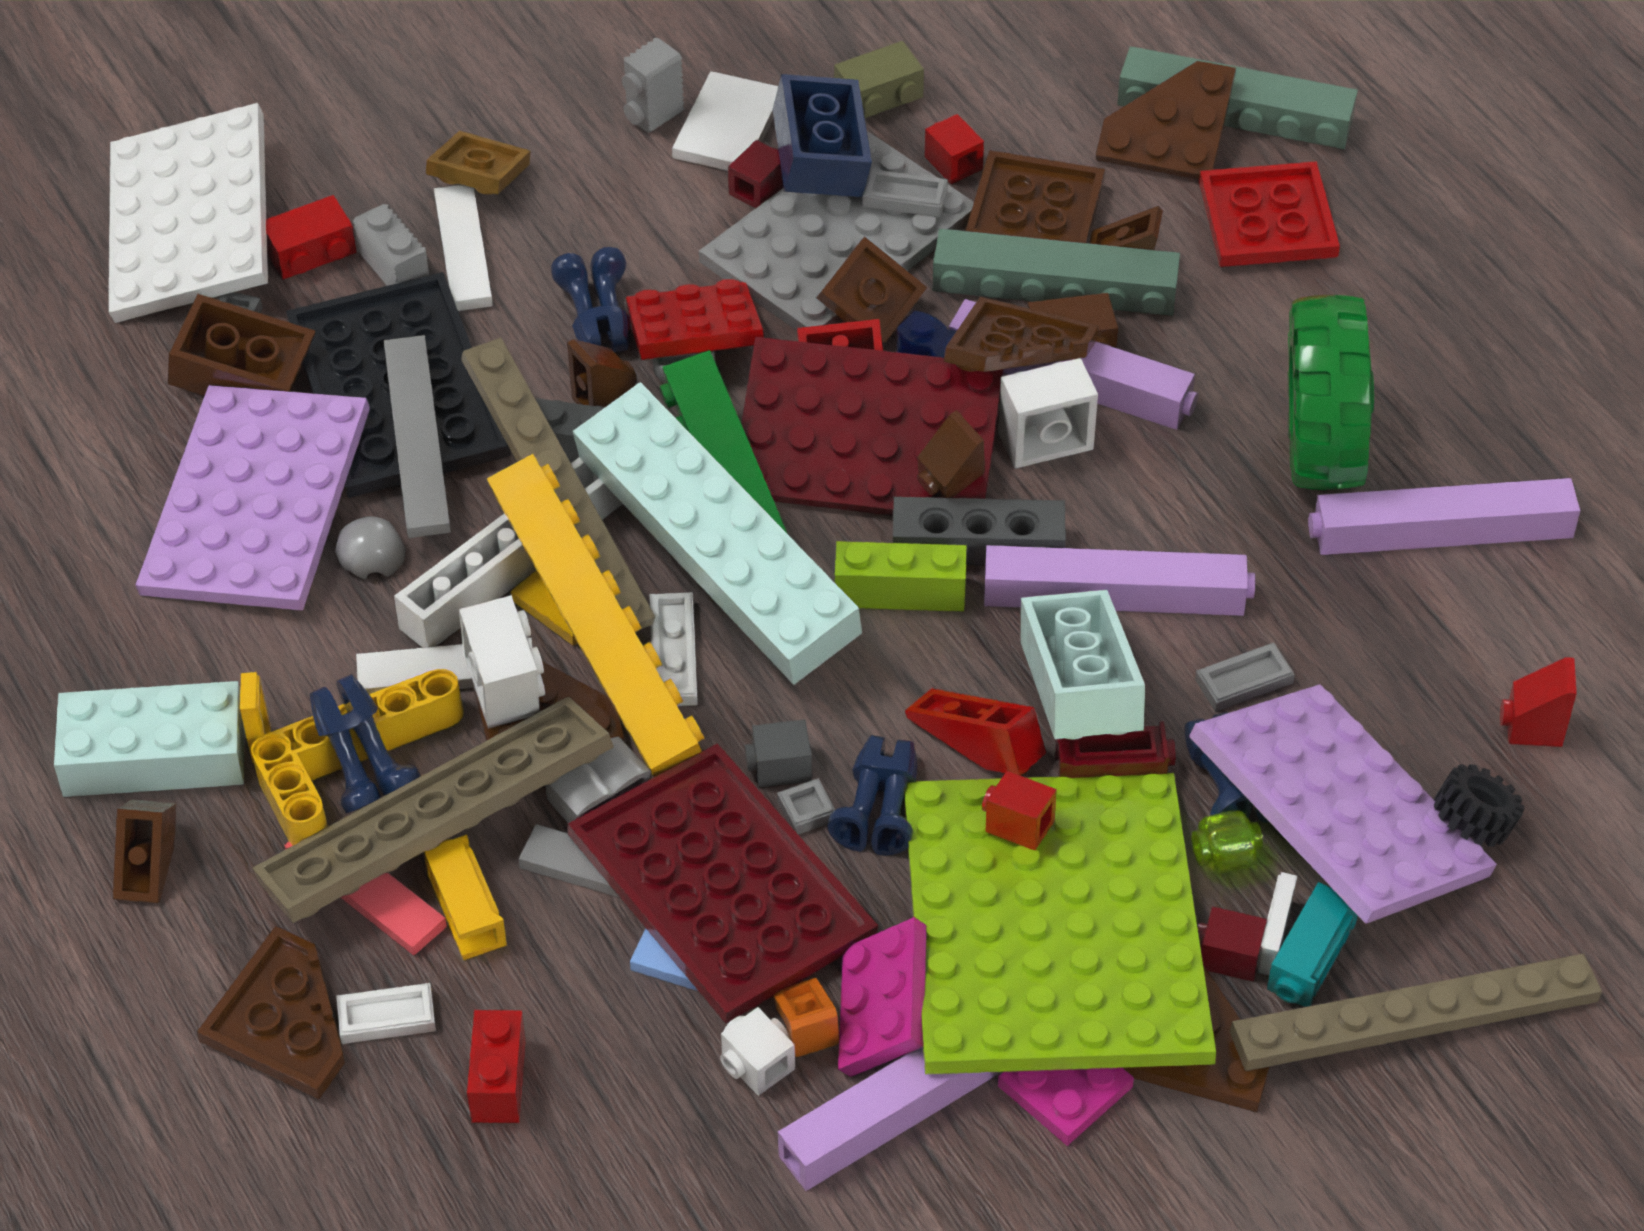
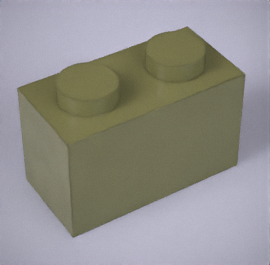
M903 41L834 65V78L859 81L865 118L923 98L924 68Z

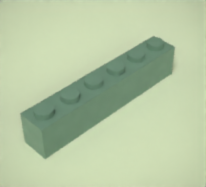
M1132 46L1129 48L1119 78L1117 102L1119 106L1129 104L1196 61L1208 62L1236 68L1235 81L1224 126L1345 149L1354 118L1357 89Z
M939 229L933 261L932 291L1030 302L1108 293L1113 310L1173 316L1180 253Z

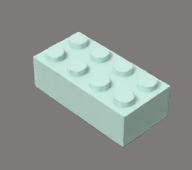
M1108 590L1021 598L1020 642L1054 739L1066 738L1074 740L1083 736L1102 734L1123 735L1127 732L1143 731L1145 683Z
M238 681L58 693L54 768L63 797L244 785L245 729L240 713V687Z

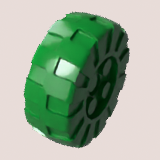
M1314 295L1297 298L1291 304L1288 333L1289 370L1287 372V397H1289L1287 427L1288 438H1290L1289 460L1292 482L1299 488L1313 490L1361 487L1365 485L1368 474L1371 419L1374 411L1373 371H1371L1368 321L1364 299L1344 295Z

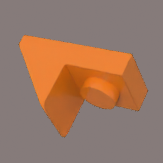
M817 978L793 984L773 994L776 1009L786 1025L790 1040L795 1044V1057L823 1050L839 1043L836 1008Z

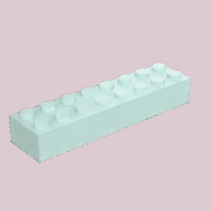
M641 382L573 430L580 459L793 685L862 634L857 605Z

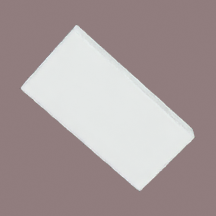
M1284 872L1278 875L1257 962L1258 973L1270 974L1271 964L1282 946L1297 881L1296 875Z
M430 983L336 996L342 1044L436 1031Z

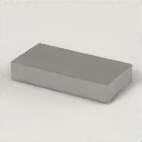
M870 169L863 194V207L941 217L948 189V179Z
M1271 643L1196 670L1195 681L1214 711L1217 712L1294 683L1295 674L1275 643Z

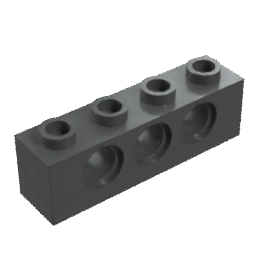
M894 497L893 543L967 545L966 565L985 566L986 545L1065 548V500Z

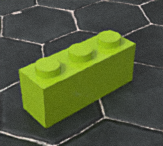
M836 541L835 584L858 608L964 612L967 545Z

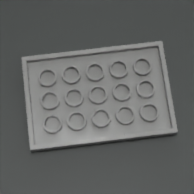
M867 131L872 159L870 169L938 178ZM948 185L941 217L863 207V196L784 192V188H782L700 249L699 262L724 280L734 279L739 282H746L752 300L796 331L797 328L837 324L844 320L816 299V297L864 236L908 271L936 249L939 229L960 231L968 224L974 201Z

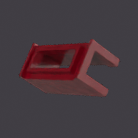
M1160 721L1159 726H1144L1143 731L1127 732L1123 735L1102 734L1083 736L1074 740L1066 738L1055 739L1054 755L1055 760H1059L1058 777L1081 778L1102 777L1105 775L1167 774L1168 766H1175L1176 762L1174 739H1166L1164 721Z

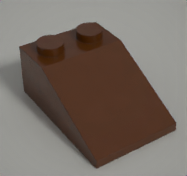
M197 294L169 353L167 384L205 396L209 385L290 392L315 337V330Z

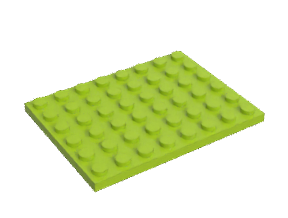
M1174 773L1127 776L1105 775L1102 777L1081 778L1029 777L1028 779L1057 789L1055 822L1036 850L985 832L986 812L982 811V802L988 788L991 785L997 786L1001 778L916 781L907 783L904 794L905 816L913 829L912 839L908 841L913 917L927 925L925 997L921 1013L925 1074L1215 1064L1216 1047Z

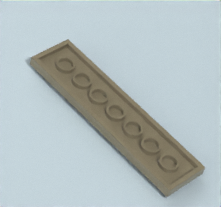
M568 696L252 868L258 883L290 921L295 923L302 918L314 915L320 908L340 897L356 892L362 885L380 875L396 870L402 863L422 852L436 848L442 841L462 830L476 826L482 819L502 808L516 804L522 797L542 786L556 782L562 775L596 760L599 755L613 748L610 735Z

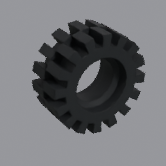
M1460 764L1457 768L1454 767L1435 795L1434 801L1436 802L1434 803V808L1440 811L1438 816L1442 821L1449 820L1447 827L1452 831L1460 830L1462 838L1467 840L1469 836L1473 837L1475 844L1482 845L1484 841L1488 847H1494L1496 843L1498 845L1503 844L1523 815L1524 805L1521 804L1523 801L1521 796L1514 795L1513 793L1516 789L1511 784L1505 786L1502 783L1504 779L1501 776L1497 775L1496 778L1490 776L1491 770L1483 767L1480 772L1477 765L1470 764L1467 768L1464 764Z

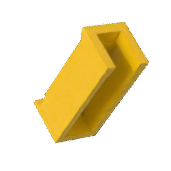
M464 835L455 839H446L436 848L424 851L427 876L462 959L466 960L507 946L504 920L499 916L498 908L473 850L469 846L468 836Z

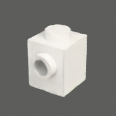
M759 1007L746 1016L741 1015L734 1018L721 1033L722 1055L720 1059L724 1068L733 1078L738 1079L741 1077L758 1096L795 1070V1044L790 1040L786 1028L778 1019L772 1018L770 1020Z

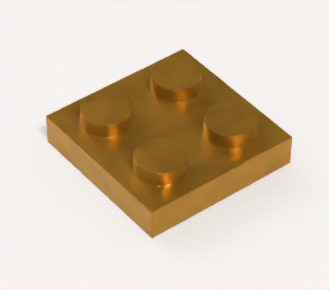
M459 130L427 159L426 174L438 177L447 184H462L473 187L482 194L498 195L530 165L531 151Z

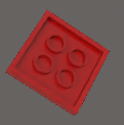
M1317 161L1200 171V189L1220 267L1336 258L1339 256L1340 244Z
M725 279L712 286L699 287L687 284L679 286L673 291L642 290L637 292L635 296L626 297L627 312L630 316V323L641 360L699 353L708 350L714 351L752 346L755 343V337L764 338L763 328L746 282Z

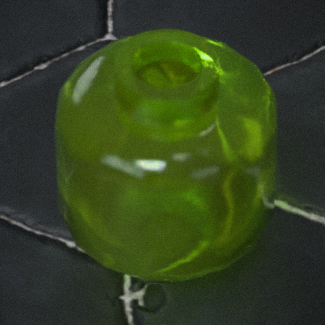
M1231 810L1203 817L1198 823V829L1193 831L1191 835L1192 848L1197 863L1201 867L1206 866L1214 874H1224L1251 867L1256 860L1257 849L1263 847L1262 832L1258 823L1250 822L1245 813L1239 810Z

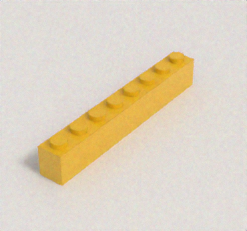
M531 454L487 478L494 496L635 746L650 769L652 776L655 777L702 752L698 742L705 738L692 715L684 719L677 705L682 703L683 699L671 678L665 682L661 679L656 668L662 666L659 656L650 642L645 645L641 644L635 632L642 628L630 606L621 609L615 598L621 591L611 572L607 570L601 573L594 560L601 556L589 534L580 537L574 525L579 523L580 519L569 499L560 502L554 490L560 487V484L549 464L547 463L540 467L534 454Z

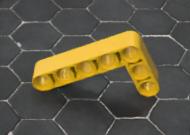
M447 669L431 670L369 694L378 708L377 712L373 714V718L387 751L457 724L464 714L458 678L452 671ZM344 704L338 706L341 715L348 713ZM313 716L257 738L252 744L251 753L259 785L288 841L295 845L327 828L322 799L312 780L338 771L342 767L328 736L318 735ZM349 729L360 762L369 759L354 729Z

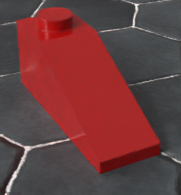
M931 688L905 710L907 719L986 770L1001 773L1009 771L1021 776L1046 754L1034 707Z

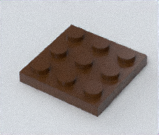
M989 150L966 231L1088 243L1104 183L1105 169Z

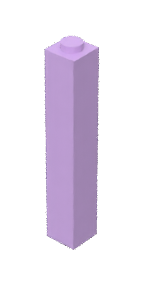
M966 299L963 301L949 325L948 343L975 305V302ZM1095 342L1086 358H1081L1098 393L1097 404L1176 430L1185 415L1191 416L1195 409L1198 393L1193 391L1194 373ZM1057 362L1004 369V373L1011 375L1020 371L1024 372L1049 366Z
M1571 478L1318 495L1315 513H1309L1308 527L1310 537L1317 538L1320 555L1574 538L1580 508Z
M986 545L984 606L1021 607V598L1108 590L1116 611L1244 616L1246 598L1254 599L1255 573L1247 572V555Z
M922 1047L906 1054L779 1130V1157L804 1190L807 1191L1001 1072L925 1074Z

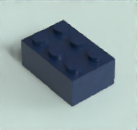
M781 74L773 105V116L784 192L862 197L872 159L859 81L854 79Z

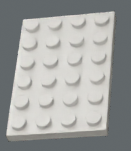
M258 103L110 142L109 314L115 323L193 303L197 294L213 298L268 283L264 116Z

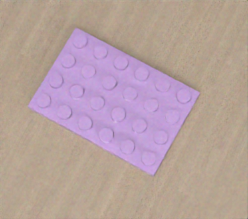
M209 385L135 586L139 595L303 610L370 410L367 398Z
M1320 684L1195 723L1189 737L1365 924L1491 876L1497 865L1483 851L1480 845L1474 843L1470 836L1466 840L1460 836L1462 833L1460 830L1452 831L1447 827L1449 820L1442 821L1438 816L1440 811L1434 808L1435 801L1422 786Z

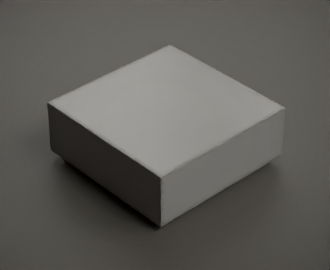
M819 778L777 792V802L788 824L798 835L827 825L831 813L835 811Z

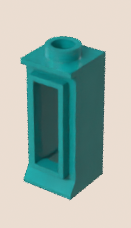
M1320 882L1317 883L1271 964L1267 990L1275 993L1280 999L1288 1003H1297L1304 1007L1312 1006L1313 996H1316L1349 937L1350 931L1356 926L1358 915L1331 887Z

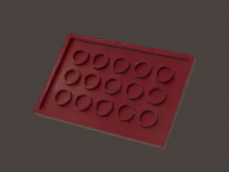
M755 337L741 425L774 502L893 516L894 497L940 498L937 493L931 496L917 479L919 474L917 457L948 416L957 410L984 440L985 473L953 498L986 499L1000 403L1001 377H1003L1004 369L970 372L959 369L955 364L944 362L942 357Z
M718 743L568 823V836L725 1024L773 997V994L799 982L839 959L852 944L878 933V924Z

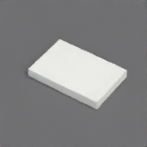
M710 71L672 147V157L728 171V166L755 140L763 141L774 118L773 105L778 86Z

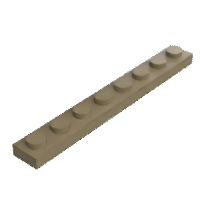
M500 337L464 350L461 360L516 461L518 462L534 454L540 467L547 463L549 464L560 484V487L554 490L560 502L569 499L580 519V522L574 525L580 537L589 534L601 556L594 560L601 573L609 570L621 591L620 594L615 596L621 609L630 606L642 629L653 625L655 619L653 611L502 338Z
M1583 953L1232 1021L1230 1034L1244 1070L1249 1071L1596 1003L1599 1001L1602 990Z

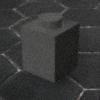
M805 719L752 725V744H745L747 771L756 770L758 788L812 781V755Z

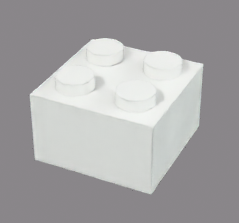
M1081 358L1057 362L1049 366L1024 372L1020 371L1001 377L998 433L1015 469L1093 450L1098 393Z
M511 595L459 609L463 655L488 729L525 719L539 713V697L545 695L541 674L544 673V668L538 648L530 647L528 637L531 636V630L525 611L517 612Z

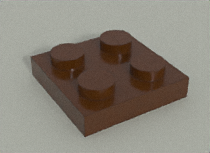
M864 236L816 299L845 322L879 319L883 346L927 287Z

